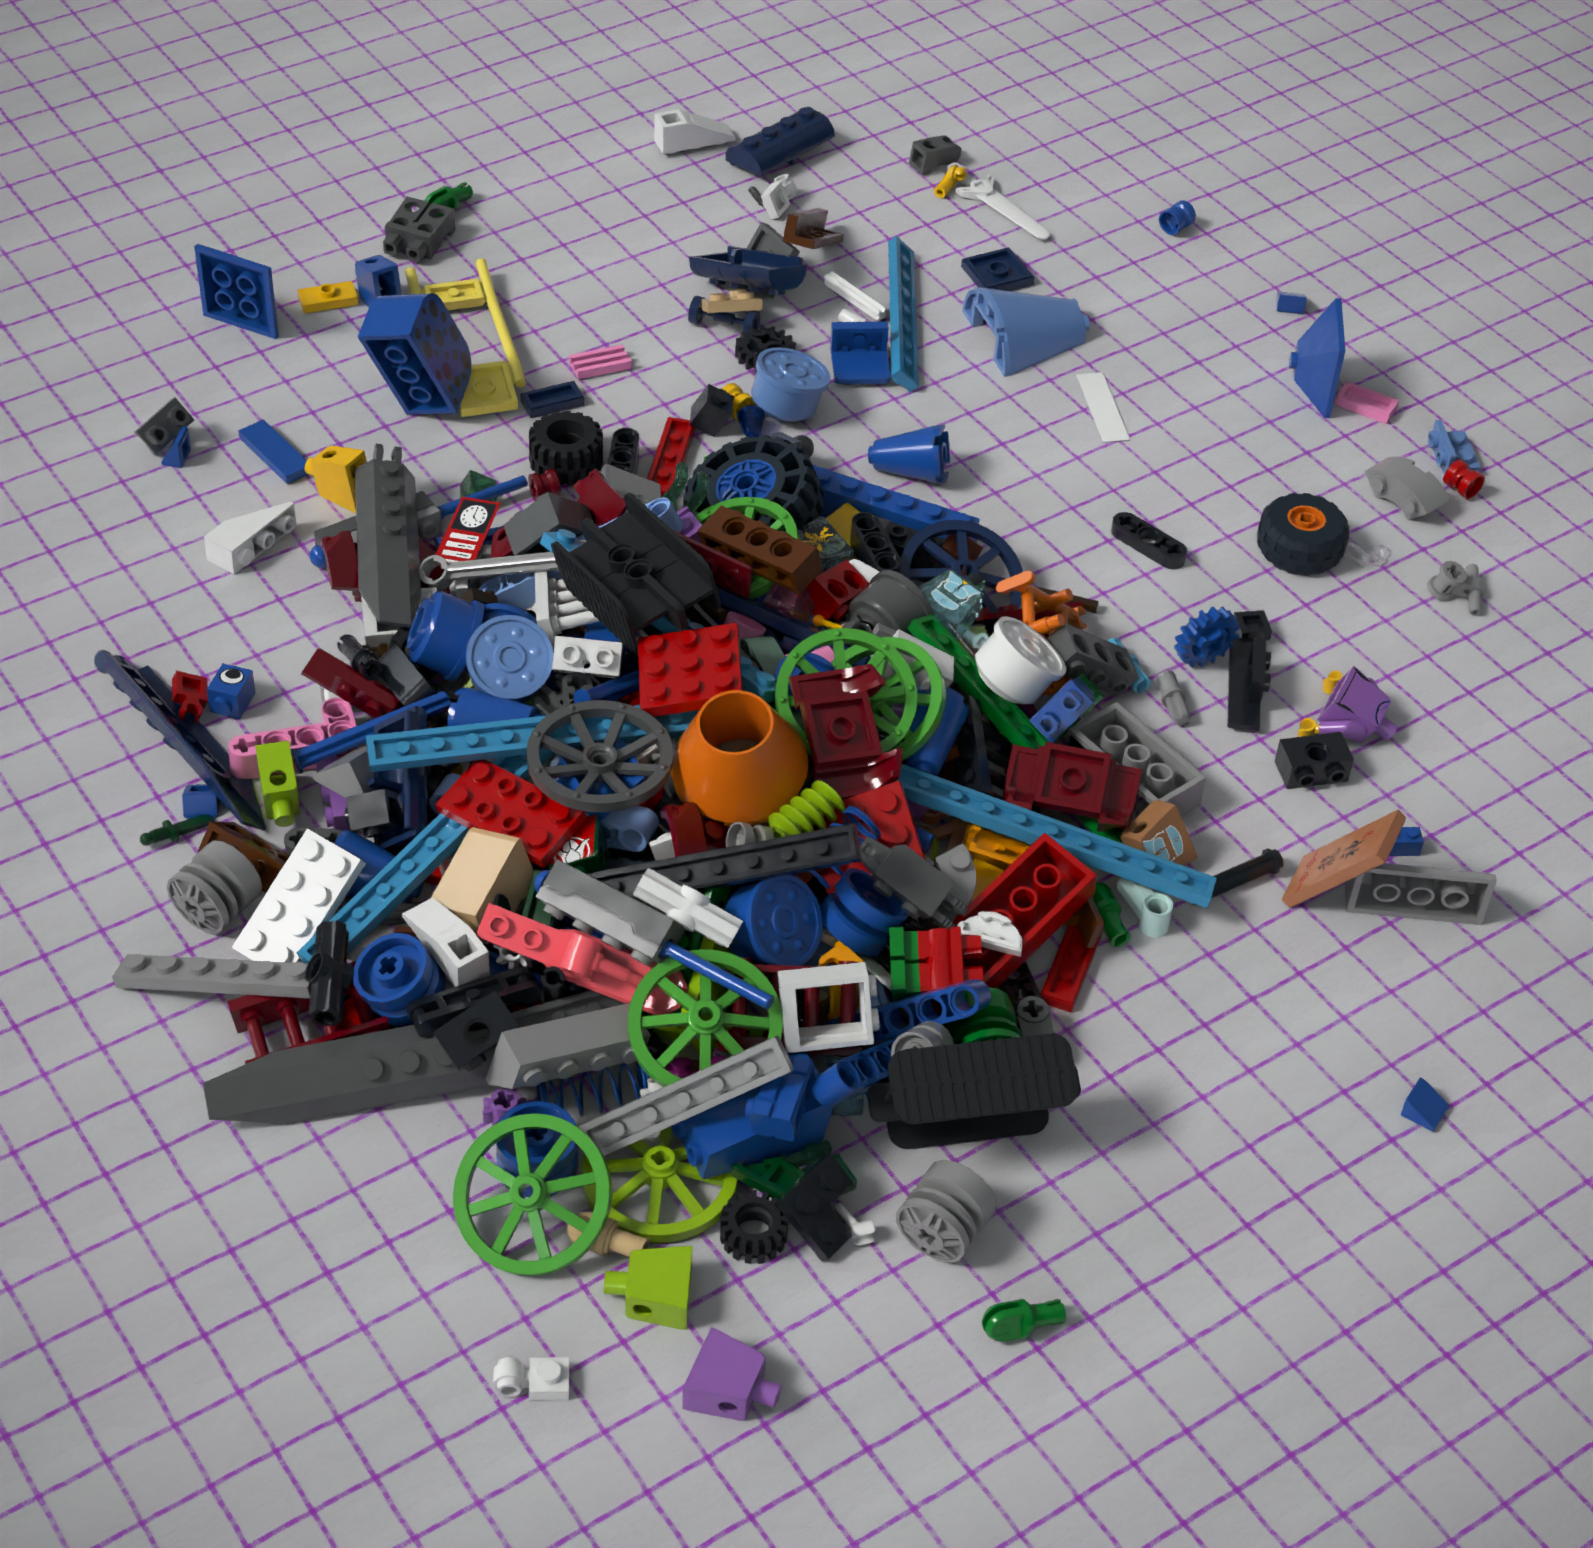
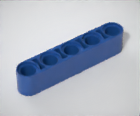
M970 979L872 1006L871 1009H878L880 1030H877V1032L873 1031L874 1042L900 1036L925 1021L944 1024L967 1018L989 1005L991 991L983 981ZM965 990L970 991L974 995V1006L966 1002ZM933 999L937 1000L941 1004V1015L937 1014L933 1010ZM901 1008L908 1012L909 1024L901 1019ZM860 1010L855 1011L854 1022H861ZM840 1016L824 1023V1025L840 1024Z
M897 1037L844 1058L815 1077L811 1082V1090L817 1101L825 1107H833L868 1092L869 1088L874 1084L890 1081L888 1064L891 1059L892 1045Z

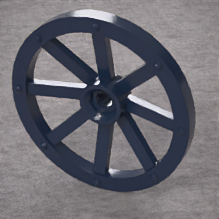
M945 520L924 527L910 539L900 557V574L909 580L947 579L951 571L960 577L962 581H966V578L975 572L984 579L980 583L996 587L1000 581L1006 578L979 572V569L998 556L1005 563L1010 577L1022 573L1023 569L1013 549L998 534L982 525L964 520ZM956 534L958 560L954 559L931 541V539L942 535ZM967 536L985 543L991 549L974 561L969 560ZM921 546L948 568L910 569V564L914 553ZM981 587L982 599L980 604L982 607L990 608V613L999 612L998 608ZM1015 590L1011 592L1008 605L1016 604L1017 609H1019L1022 603L1021 593ZM968 596L965 599H961V601H966ZM963 619L958 620V623L963 626ZM996 622L978 626L985 625V630L989 637L994 632Z

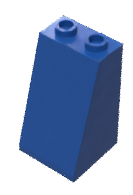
M805 1051L787 1053L791 1058L796 1056L810 1059ZM815 1068V1077H817L819 1073ZM756 1087L676 1123L671 1128L674 1136L678 1139L680 1138L684 1145L689 1163L696 1167L702 1179L730 1173L731 1167L734 1164L742 1163V1166L763 1163V1159L776 1157L783 1159L820 1149L833 1107H825L820 1104L811 1091L795 1140L791 1142L777 1139L775 1136L767 1137L754 1134L751 1131L750 1118L745 1116V1108L748 1097L750 1095L756 1096L759 1088Z

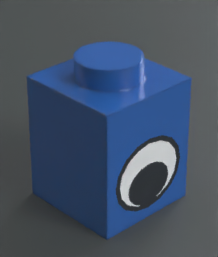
M222 663L207 688L210 712L241 719L256 694L253 670Z

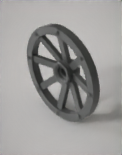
M593 700L564 706L550 713L537 724L527 744V768L535 785L552 800L564 806L582 811L613 812L639 805L662 789L669 779L673 766L672 741L663 725L649 713L632 705L616 701ZM592 717L613 718L603 743H594L583 719ZM624 721L641 728L648 734L618 751L614 748ZM571 722L584 751L581 752L549 736L558 728ZM655 744L660 752L659 764L623 762ZM544 747L577 764L543 767L539 758L540 750ZM615 774L650 777L640 785L629 789ZM586 775L575 791L564 787L552 779ZM596 782H606L615 792L614 794L605 795L588 794Z

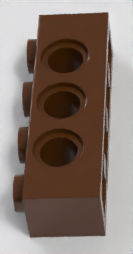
M720 506L697 530L703 544L751 566L753 574L799 595L823 570L819 551L812 543L800 541L785 531L780 532L769 527L763 521H755L746 517L738 510L733 511Z

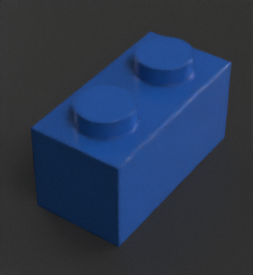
M1402 827L1389 856H1420L1424 844L1420 827Z

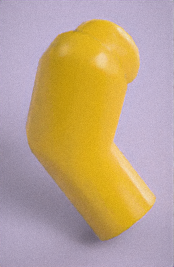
M958 165L950 167L941 182L934 188V194L938 198H944L958 181H963L966 178V169Z

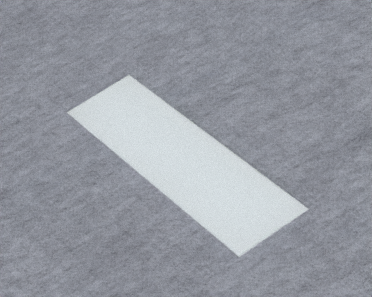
M1103 372L1076 374L1102 442L1130 440Z

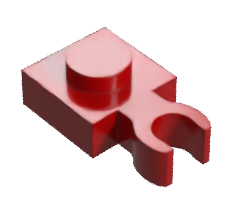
M176 670L172 678V702L182 704L178 712L181 720L189 712L195 717L194 723H198L203 714V709L208 702L207 678Z

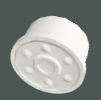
M1001 617L994 625L993 634L975 654L976 666L985 684L997 695L1012 703L1034 704L1053 681H1059L1066 673V665L1056 649L1033 628L1012 617Z

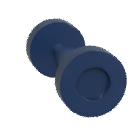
M696 295L691 301L688 312V321L690 323L698 325L702 321L703 316L707 315L713 317V320L730 325H733V323L743 325V332L749 333V328L751 327L755 330L759 328L760 312L748 311L744 320L735 317V314L729 312L707 313L702 311L701 299H705L704 297Z

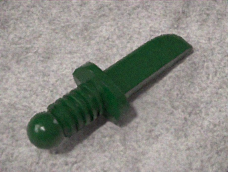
M210 815L195 816L175 824L165 820L162 822V828L151 830L149 833H143L140 836V843L144 846H149L152 843L155 844L169 838L172 842H176L179 840L180 835L206 827L210 822H215V820Z

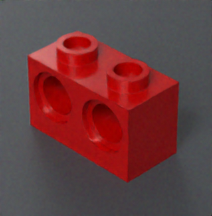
M845 560L818 575L799 595L798 599L814 616L822 615L827 621L833 619L839 621L848 614L850 602L864 591L870 583L848 560Z

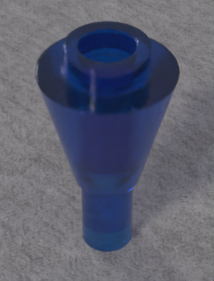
M748 405L738 411L737 419L745 437L756 438L761 435L765 419V412L762 408Z

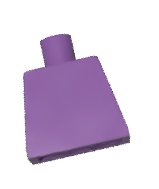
M711 1327L683 1386L682 1409L742 1421L747 1418L754 1401L775 1408L780 1398L782 1385L764 1379L766 1357L763 1353Z

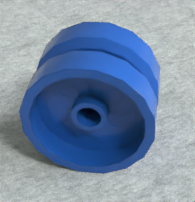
M849 868L836 883V892H831L827 895L820 905L822 924L836 939L855 952L866 956H877L890 941L889 927H901L909 915L901 909L903 904L893 896L886 898L873 888L875 882L868 878L870 873L860 869Z
M392 933L379 937L362 951L353 969V984L359 995L370 1005L379 1018L387 1016L389 1025L404 1027L414 1024L406 1012L408 1004L415 999L446 989L445 975L434 958L429 955L420 940L410 934Z
M543 1101L522 1103L510 1109L499 1120L501 1122L523 1114H546L564 1119L576 1126V1122L568 1111L556 1104ZM547 1129L526 1130L532 1173L536 1171L562 1135L561 1133ZM511 1134L496 1143L497 1166L517 1177L519 1176L514 1136ZM574 1141L567 1148L545 1181L576 1176L579 1166L578 1145ZM528 1186L524 1190V1197L529 1198L533 1194L532 1186Z

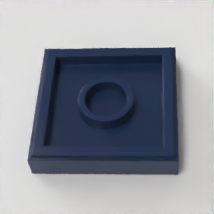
M1009 247L962 259V269L977 287L1012 291L1034 285L1035 277Z

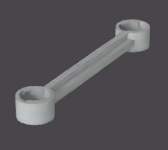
M578 540L583 544L587 542L586 540ZM552 552L447 562L439 555H431L420 564L419 576L428 587H437V591H442L448 588L454 580L559 569ZM441 565L444 572L439 579L433 581L432 578H429L430 573L435 567Z

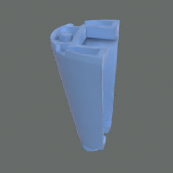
M978 287L967 293L962 310L972 327L982 326L984 319L996 337L994 362L1004 377L1085 343V331H1088L1090 328L1089 318L1086 314L1082 315L1075 298L1067 299Z

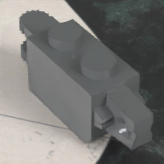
M866 837L861 842L862 861L860 862L871 872L868 878L875 882L873 888L886 898L893 896L903 904L901 909L913 919L918 920L920 917L925 920L928 918L940 928L950 930V927H956L955 924L936 910L941 902L947 905L953 912L962 916L969 910L963 902L950 893L955 882L907 845H896L890 849L870 837Z

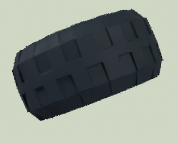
M1290 493L1287 496H1281L1272 501L1263 510L1257 532L1258 547L1268 562H1271L1280 570L1287 571V573L1301 574L1302 576L1321 574L1335 567L1343 558L1349 538L1348 520L1342 511L1333 502L1327 501L1326 498L1314 496L1310 493Z

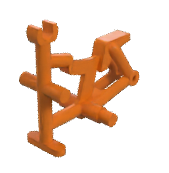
M1029 570L1002 580L996 586V591L1002 595L1015 590L1021 593L1023 623L1033 628L1045 639L1047 638L1044 634L1049 633L1050 636L1065 623L1081 630L1087 628V624L1083 623L1080 619L1081 615L1086 614V610L1081 606L1072 609L1064 604L1073 600V593L1069 588L1048 595L1032 585L1036 575ZM1047 609L1056 613L1054 616H1047L1035 621V614ZM1063 675L1059 681H1053L1041 696L1057 693L1072 678Z

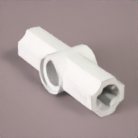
M649 868L633 893L634 897L674 919L684 929L690 932L696 931L727 949L743 923L739 918L710 903L711 900L702 893L686 885L681 887Z

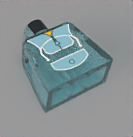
M947 570L918 587L928 599L935 617L957 641L960 640L957 634L962 637L981 612L984 597L981 590L985 587V581L978 573L973 572L964 579L955 571Z

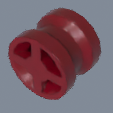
M554 469L546 470L541 475L537 473L529 474L528 484L534 501H536L537 497L547 492L561 496L559 479Z

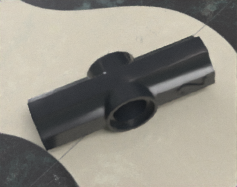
M338 920L323 921L317 926L314 955L308 962L305 971V980L311 983L309 1016L312 1019L311 1023L319 1027L336 1026L342 1021L344 992L349 987L353 978V966L347 963L349 932L346 929L347 924Z

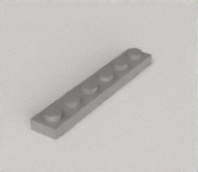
M127 954L112 976L116 988L310 998L311 983L305 980V971L308 964L301 962L288 963Z
M779 1035L585 1122L579 1125L578 1128L584 1131L596 1143L603 1156H606L792 1072L794 1068Z

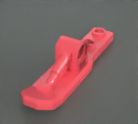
M491 903L488 904L476 932V936L483 941L542 963L547 968L551 966L560 968L564 973L565 981L624 1004L631 1002L641 980L652 968L658 965L652 962L648 967L630 956L632 954L630 950L621 948L618 951L611 945L603 943L601 939L576 929H555ZM681 971L667 977L687 993L688 987ZM656 987L649 995L643 1011L652 1015L670 1014L679 1010L681 1005L660 988Z

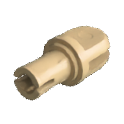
M584 1211L576 1215L589 1222L593 1212ZM608 1218L599 1238L589 1251L601 1256H606L613 1251L630 1257V1252L633 1250L649 1249L650 1239L620 1230L617 1220ZM567 1224L568 1237L574 1243L582 1232Z

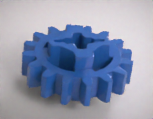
M1213 606L1209 609L1208 613H1204L1203 610L1199 611V617L1196 619L1190 617L1188 624L1180 627L1183 633L1175 636V640L1178 642L1174 645L1177 655L1184 664L1188 663L1192 668L1197 663L1200 667H1204L1206 661H1210L1212 664L1215 663L1218 655L1224 657L1228 648L1234 647L1231 641L1239 638L1240 635L1236 632L1241 628L1237 623L1238 620L1230 610L1227 611L1224 607L1216 610Z

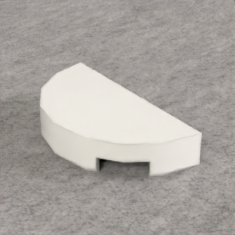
M981 911L978 912V915L969 917L965 921L962 920L957 925V927H961V935H981L982 947L1021 957L1022 937L1008 917L997 912Z

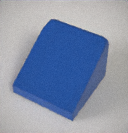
M1277 291L1276 311L1304 314L1307 297L1305 294Z
M183 426L174 438L161 465L182 468L191 451L189 429L187 426Z
M207 784L187 785L182 794L184 818H193L199 815H210L213 818L217 816L219 798Z
M1420 1077L1405 1100L1401 1116L1434 1132L1448 1110L1449 1104L1426 1080Z

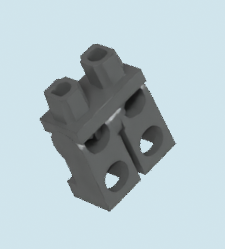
M407 196L390 222H387L385 225L384 253L394 256L399 251L404 252L409 260L418 263L422 258L431 260L434 256V251L439 249L445 236H452L456 231L454 208L431 203L429 206L427 201ZM412 206L418 207L419 210L412 212ZM436 213H442L444 216L436 218Z

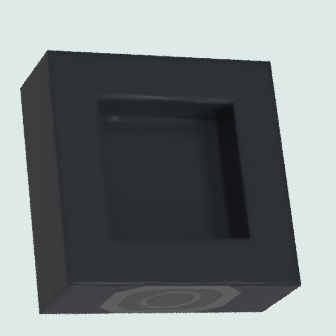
M1264 610L1234 612V616L1238 620L1237 623L1241 627L1236 631L1240 638L1253 639V637L1270 640L1272 630Z

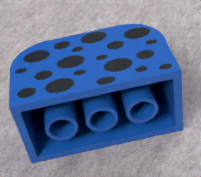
M434 293L388 295L374 298L358 334V339L406 415L457 413L471 376V355L464 337L441 298Z

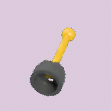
M816 615L812 620L813 625L816 627L825 626L831 629L851 628L870 633L868 626L857 620L848 621L843 626L825 620L822 615Z

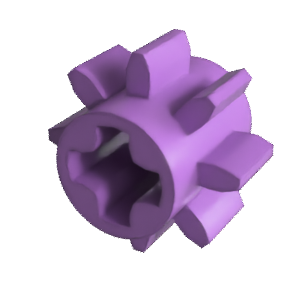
M496 1088L491 1098L484 1097L483 1123H492V1126L499 1123V1120L510 1109L522 1103H527V1099H518L515 1089Z

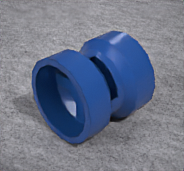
M1185 200L1178 201L1171 208L1161 212L1159 224L1165 233L1175 235L1182 231L1183 228L1194 223L1196 219L1195 210L1189 202Z

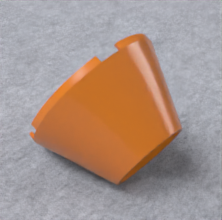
M731 690L710 698L701 707L681 735L673 751L671 776L680 800L683 803L695 802L701 817L722 821L724 826H731L737 821L756 825L768 821L769 815L774 812L779 813L780 807L784 804L790 805L792 798L800 796V790L805 779L808 777V753L804 741L797 730L761 697L747 691ZM734 739H748L759 743L753 748L741 752H727L716 748L722 743Z

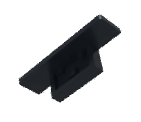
M1239 637L1231 641L1234 647L1229 648L1227 726L1235 729L1259 731L1263 692H1269L1271 674L1266 673V671H1269L1271 652L1266 651V638L1253 637V639Z

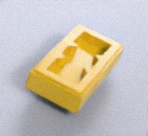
M352 281L297 289L303 313L359 305L358 296Z

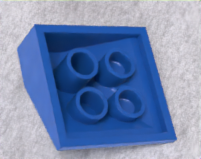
M196 244L194 250L203 316L277 339L279 334L271 267Z
M1335 298L1297 342L1296 351L1291 352L1289 358V369H1293L1294 381L1324 418H1330L1346 351L1342 299Z

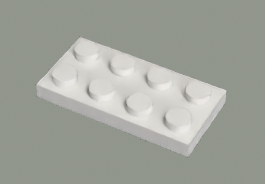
M307 829L232 948L253 961L303 963L296 952L316 934V928L323 921L328 922L333 917L366 863Z

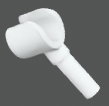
M838 1203L835 1206V1210L847 1223L853 1235L851 1237L852 1243L857 1246L873 1243L872 1233L875 1232L873 1222L871 1220L858 1222L842 1203Z

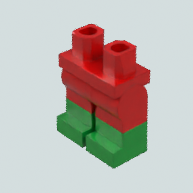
M889 927L893 1001L970 979L983 981V966L963 967V959H982L981 935H961V927H950V930L936 928L928 931H904L903 927Z

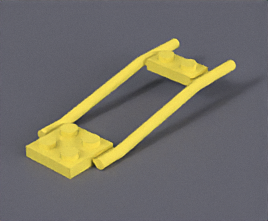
M483 258L476 261L480 281L478 279L423 285L424 289H420L416 270L412 267L405 270L410 294L434 293L441 298L447 310L484 306L485 302L488 304L508 363L507 361L471 365L470 380L459 407L461 417L518 410V399L514 386L521 388L526 385L518 354L496 297L487 262Z

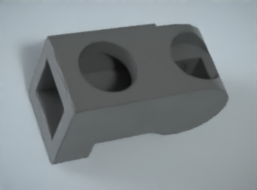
M946 135L913 141L909 165L921 175L930 174L931 167L942 164L948 166L951 163L957 162L961 156V147L953 143Z

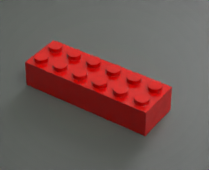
M1046 833L1042 834L967 906L969 910L964 916L958 914L954 918L955 920L952 921L957 927L962 920L965 921L969 917L976 916L981 911L997 912L1008 917L1022 937L1021 957L982 947V959H963V967L983 966V982L989 988H998L1095 894L1097 875ZM938 1001L932 1002L933 1010L940 1014L941 1004Z

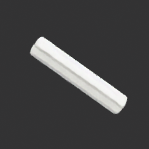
M834 271L824 276V285L875 321L880 322L882 319H885L887 316V308Z

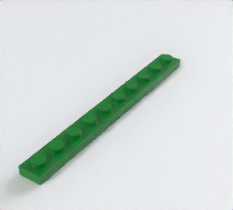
M933 614L912 620L907 629L915 638L954 657L953 680L968 696L970 695L979 700L980 711L993 722L1001 735L1006 737L1013 745L1038 749L1039 745L1045 746L1046 742H1049L1015 703L1003 699L985 684L979 675L975 659ZM1077 815L1088 830L1123 844L1121 833L1125 829L1112 828L1107 832H1097L1099 819Z

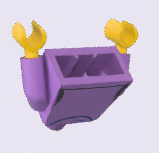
M1353 666L1344 676H1342L1341 672L1334 670L1329 673L1328 678L1323 680V691L1330 694L1317 719L1320 723L1316 724L1313 719L1304 718L1300 722L1298 737L1341 732L1344 738L1352 739L1357 743H1363L1374 732L1385 741H1388L1398 726L1384 716L1391 703L1390 698L1378 688L1372 678L1366 677L1358 668Z

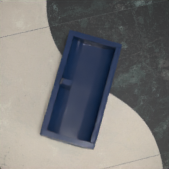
M803 107L798 112L782 118L771 126L764 127L762 131L745 137L743 141L729 147L725 154V161L730 162L732 166L737 165L763 176L785 163L790 165L796 164L798 156L835 137L834 128L831 121L824 114L811 107Z
M727 246V252L689 257L692 272L696 276L709 278L710 284L722 285L728 281L731 288H744L745 285H749V291L756 292L765 291V288H768L771 295H784L785 290L797 288L803 282L807 265L803 264L802 257Z
M413 706L375 725L374 735L427 729V712L421 707ZM428 766L374 772V777L368 779V786L374 789V791L386 789L398 795L402 827L384 830L385 835L374 838L375 844L393 855H398L427 827Z

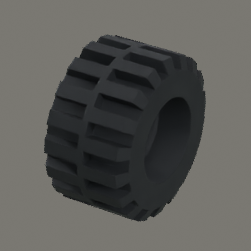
M571 411L552 412L551 415L546 414L541 417V420H536L533 423V427H530L529 463L532 471L541 475L546 470L554 469L560 485H574L578 480H583L589 476V473L594 469L600 471L601 465H603V432L600 429L599 423L593 421V418L590 416H583V413L580 412L571 413Z

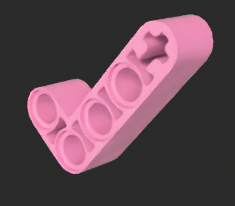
M341 698L326 700L322 705V723L234 737L228 743L230 772L239 779L259 777L255 745L289 740L290 749L294 748L296 751L355 727L356 722L350 703ZM354 747V748L349 749V750H347V751H344V752H342V753H340V754H337V756H338L339 758H341V757H343L344 755H346L347 753L351 752L352 750H354V749L357 748V747ZM292 757L294 772H296L298 769ZM316 763L303 768V770L316 769ZM274 772L272 775L282 774V772Z

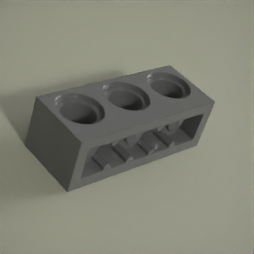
M1065 623L1046 639L1062 657L1066 665V673L1064 675L1075 679L1080 674H1083L1097 689L1114 696H1118L1126 691L1139 678L1126 648Z

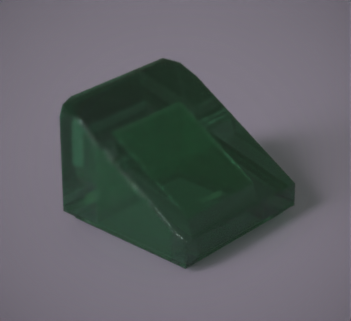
M470 470L460 484V498L497 485L496 480ZM497 497L488 501L496 502Z

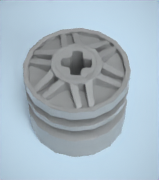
M213 840L192 858L191 863L183 866L178 873L168 880L166 888L174 907L184 919L206 933L217 934L237 917L238 911L248 907L261 894L262 883L255 867L245 855L223 841Z
M940 1160L930 1166L918 1182L917 1188L910 1193L906 1201L896 1212V1223L902 1235L921 1253L936 1261L946 1263L957 1262L964 1256L969 1246L976 1239V1235L984 1228L996 1211V1198L984 1179L973 1170L958 1162Z

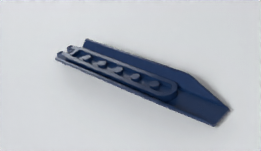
M106 650L98 651L93 660L96 665L95 667L101 673H108L114 679L113 685L129 696L131 699L129 703L135 709L145 714L147 717L146 722L152 728L161 732L164 736V743L176 750L242 825L265 831V822L252 780L239 779L232 775L230 772L229 754L200 721L194 723L195 717L193 714L187 712L183 720L179 718L178 712L182 704L172 702V690L148 665L137 670L123 656H113Z

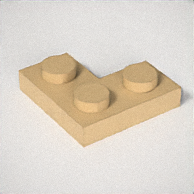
M746 289L730 290V295H726V293L710 294V299H701L702 311L707 313L762 310V299L753 296V292H746Z

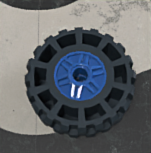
M759 435L756 438L749 436L740 438V441L729 442L723 445L720 450L710 453L702 464H698L693 471V477L689 478L683 498V508L687 506L691 513L696 516L704 509L725 500L740 497L763 498L785 508L794 519L797 529L800 530L819 522V515H821L824 506V493L812 462L802 448L780 437L775 439L769 435ZM756 513L754 518L755 521H763L769 527L777 521L770 516Z

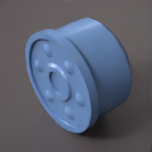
M769 348L758 355L756 361L757 373L750 393L754 403L768 416L785 422L803 421L814 416L822 392L828 388L830 373L820 361L806 353L789 348Z
M517 615L494 617L480 625L469 640L466 651V665L471 682L476 690L483 691L491 696L524 704L536 696L537 692L547 682L552 671L553 648L543 629L527 618Z

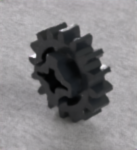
M760 326V330H755L751 327L749 328V333L742 331L741 338H736L735 357L738 358L739 364L746 363L745 369L749 370L756 368L758 355L762 351L769 348L796 350V342L792 341V335L785 336V330L775 331L774 326L771 328Z

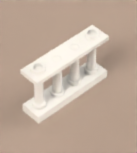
M548 571L535 572L537 625L547 634L552 648H554L555 636L562 634V630L600 622L587 607H584L566 588L563 579L557 581L555 578L550 579Z

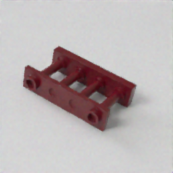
M740 957L754 965L764 975H770V983L779 1001L778 971L816 967L753 964V958ZM839 961V964H838V965H841V964H851V963H860V962H856V961ZM723 969V970H725V971H727V972H729V973H731V974H734V976H736V977H738V978H740V979H742V980L744 979V978H742L741 976H739L738 974H736V973H734V972H731V971H729V970ZM856 983L841 984L840 1024L854 1022ZM820 987L805 988L803 1028L818 1026ZM741 997L733 1003L732 1014L747 1015L746 998ZM732 1027L728 1030V1033L744 1050L766 1041L769 1035L768 1030L763 1032V1037H749V1030H746V1028ZM782 1032L781 1042H782V1044H783V1046H784V1048H785L784 1038H783V1032ZM717 1040V1050L720 1052H728L726 1048ZM866 1045L805 1052L808 1056L849 1057L866 1050Z
M356 961L350 962L348 964L352 965L354 969ZM353 978L349 987L344 992V997L346 995L353 997L361 1024L340 1030L338 1024L336 1026H325V1036L306 1042L297 1015L309 1011L310 998L246 995L227 1001L237 1033L248 1030L256 1058L246 1060L245 1064L270 1054L262 1026L283 1019L291 1045L284 1049H290L389 1030L387 1016L375 1019L370 1005L364 1001L355 988Z

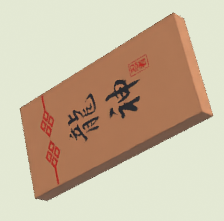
M1398 809L1304 855L1281 900L1289 908L1296 906L1386 863L1406 821L1405 815Z

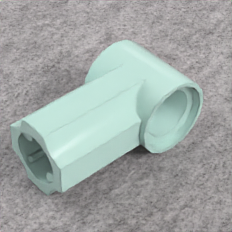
M1123 878L1119 879L1117 889L1138 916L1140 931L1144 935L1154 938L1165 935L1169 929L1173 911L1172 899L1147 886Z

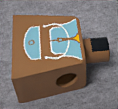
M1154 800L1131 823L1130 827L1121 833L1123 844L1183 866L1198 858L1175 804Z

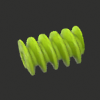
M817 780L811 784V789H804L800 797L795 796L792 798L790 805L784 804L779 808V813L774 812L769 815L768 822L770 829L773 831L774 838L812 832L814 831L813 825L820 830L825 829L826 823L823 817H826L833 823L837 820L834 809L841 814L846 809L838 793L825 782Z

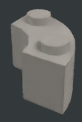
M1388 457L1365 471L1376 498H1386L1394 502L1403 511L1407 519L1427 515L1450 501L1444 487L1430 471L1423 472L1414 465L1415 461L1411 459Z
M962 843L936 857L933 866L955 882L950 893L968 906L972 902L975 891L976 871L972 857ZM943 902L936 909L951 921L955 920L954 918L958 915ZM922 919L929 930L940 928L930 919Z

